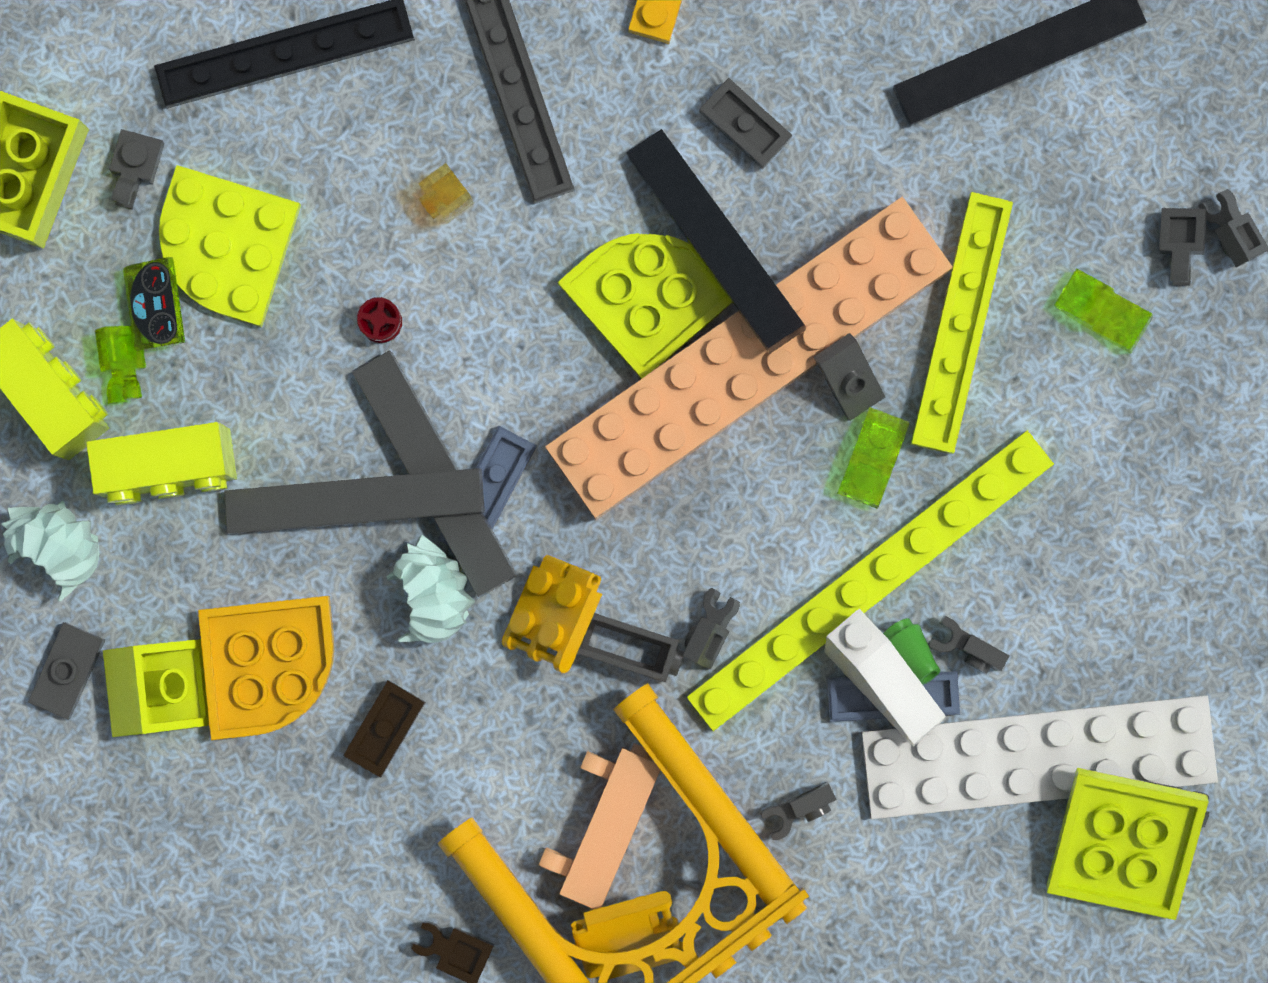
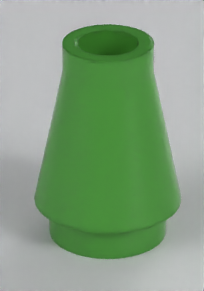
M909 618L896 622L883 633L922 685L930 682L940 673L941 670L933 658L919 624H913Z

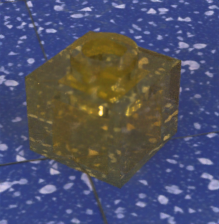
M447 163L418 183L424 193L418 200L432 219L440 215L447 224L474 204L471 195Z

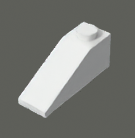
M860 609L827 635L824 651L826 655L912 746L917 744L946 718L945 714L889 639Z

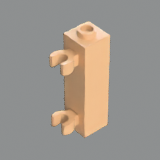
M633 743L631 750L622 747L616 763L587 751L580 768L603 777L608 781L576 856L572 859L546 847L538 864L543 868L566 877L560 890V895L592 909L602 907L660 773L659 767L643 746Z

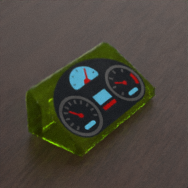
M173 257L131 264L124 267L123 274L135 350L157 351L185 343Z

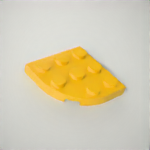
M330 596L198 610L211 740L254 736L279 730L299 719L316 703L327 685L334 662L335 647Z

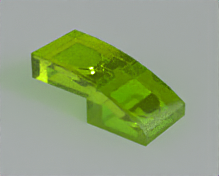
M1077 268L1054 304L1057 309L1130 354L1153 319L1151 312L1115 293L1114 288Z
M869 407L837 494L878 509L910 422Z

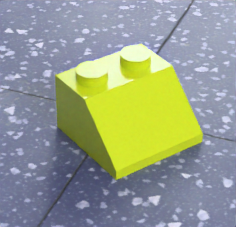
M201 639L103 650L112 737L209 726Z

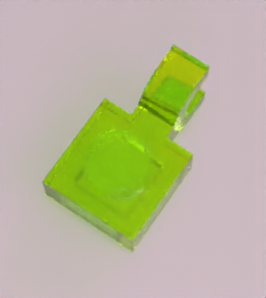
M104 326L95 329L100 372H111L112 374L107 385L108 404L125 403L127 399L142 398L136 371L146 368L142 334L137 326Z

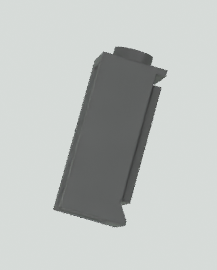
M594 613L577 654L666 682L668 674L677 677L684 651L677 649L679 640ZM595 625L661 646L655 666L653 667L589 646Z

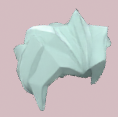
M63 500L57 505L48 504L42 508H7L10 520L1 524L7 529L3 533L5 537L4 547L9 555L8 562L10 564L21 556L22 558H31L34 565L44 566L46 574L50 575L52 580H56V585L62 586L57 599L59 602L68 596L78 585L83 584L92 576L97 568L100 553L98 536L90 533V520L76 521L74 514L65 507Z
M421 535L415 546L407 543L408 553L402 554L401 559L396 561L393 571L386 576L387 580L402 579V589L408 593L407 604L412 608L409 616L411 627L408 628L409 632L398 638L399 642L424 641L427 643H437L449 639L460 627L467 623L465 621L469 615L467 610L475 603V600L463 591L467 577L462 574L464 571L459 562L448 559L440 548Z

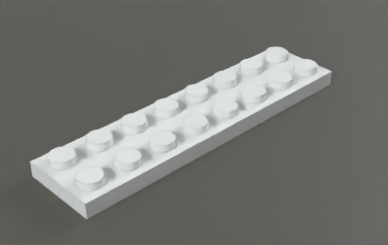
M1207 695L940 723L914 746L896 728L861 732L871 819L1067 799L1070 796L1077 768L1175 787L1218 783Z

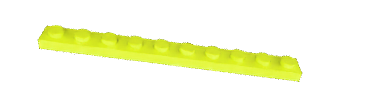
M1025 431L687 696V699L712 731H715L826 644L827 635L858 609L863 613L867 612L1043 474L1054 463L1029 431Z

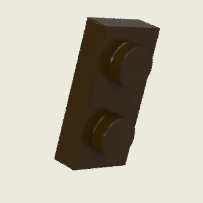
M387 680L343 756L381 778L426 702L392 681Z

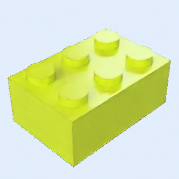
M0 91V233L44 249L89 128L77 118Z
M12 318L0 327V389L50 453L54 456L70 460L87 447V441L96 440L110 429L103 420L108 413L92 394L89 396L84 390L81 392L76 385L81 382L80 377L66 361L62 362L57 356H52L50 351L55 346L39 327L35 328L30 322L24 325Z
M219 422L86 442L93 494L107 498V503H115V505L141 502V494L151 493V496H158V499L179 497L184 495L185 487L194 486L195 490H201V492L219 491L227 489V481L237 480L230 428Z

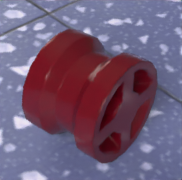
M374 297L365 301L357 314V324L360 331L370 341L375 343H387L394 340L400 334L403 326L402 316L397 306L383 297Z

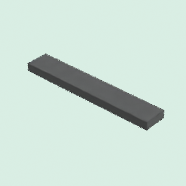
M464 0L534 205L575 191L510 0Z
M387 351L352 372L409 474L458 470L393 352ZM483 513L433 517L478 597H483L518 576Z
M480 468L224 490L227 534L485 513L482 469Z

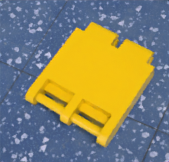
M547 554L543 558L540 567L534 565L502 637L503 647L510 650L518 648L527 652V656L537 662L543 659L552 663L556 671L567 673L574 662L602 594L597 592L601 576ZM522 637L530 639L531 643L528 644L521 641ZM548 648L557 651L556 656L548 653Z
M660 891L584 912V919L574 921L571 924L577 946L598 952H623L643 947L660 939L679 923L677 918L671 915V895L667 891ZM661 911L663 918L659 919L657 912ZM678 939L667 948L675 947L683 950V942ZM653 955L642 959L649 963L651 968L676 961L673 959H662L655 963ZM582 961L587 978L600 976L604 967L603 964ZM617 964L609 979L642 970L632 964Z

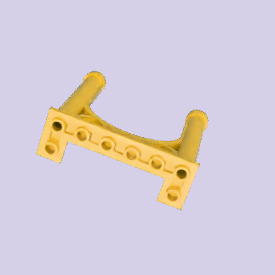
M648 683L629 695L613 711L622 723L628 726L693 812L703 829L708 848V868L701 893L687 916L669 933L648 945L629 951L598 952L582 948L565 939L550 924L483 834V830L473 817L456 827L437 843L447 858L451 856L454 858L546 983H590L572 957L589 963L603 964L604 967L598 983H608L609 977L617 964L637 966L644 974L645 983H654V972L650 964L642 960L652 955L655 963L662 959H673L685 967L666 983H697L710 972L716 979L737 963L732 957L745 945L750 951H753L772 936L767 928L780 918L788 924L807 909L803 902L809 897L803 887L799 890L656 702L658 696ZM718 842L746 879L736 876L718 878ZM725 886L740 887L747 896L748 903L746 909L731 921L723 922L717 920L710 910L714 889ZM758 894L766 906L754 914L756 895ZM703 913L705 921L712 928L732 932L698 957L695 951L694 940L696 933L702 926L697 924L696 921ZM685 934L683 950L675 947L667 948Z

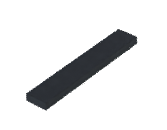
M388 0L154 65L165 107L168 109L407 43L415 39L404 0Z
M1090 0L893 86V90L911 127L1143 27L1147 21L1137 0Z
M662 129L626 152L630 162L769 354L806 330L803 321Z

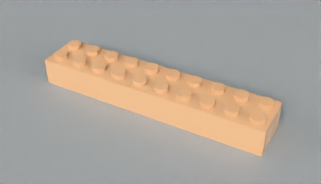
M902 196L776 284L805 324V331L769 354L738 311L546 445V450L595 520H597L817 366L814 359L815 355L849 333L854 338H857L944 277L953 266Z

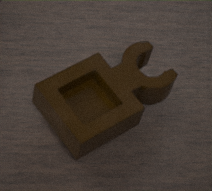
M424 921L420 928L431 932L434 938L433 943L430 946H423L420 943L414 942L411 949L421 956L433 954L441 956L436 969L467 983H478L495 944L457 927H454L449 938L443 935L442 930L437 924Z

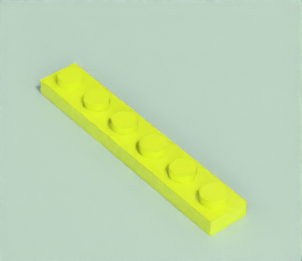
M975 192L969 194L910 445L948 454H954L1013 206L1012 201Z

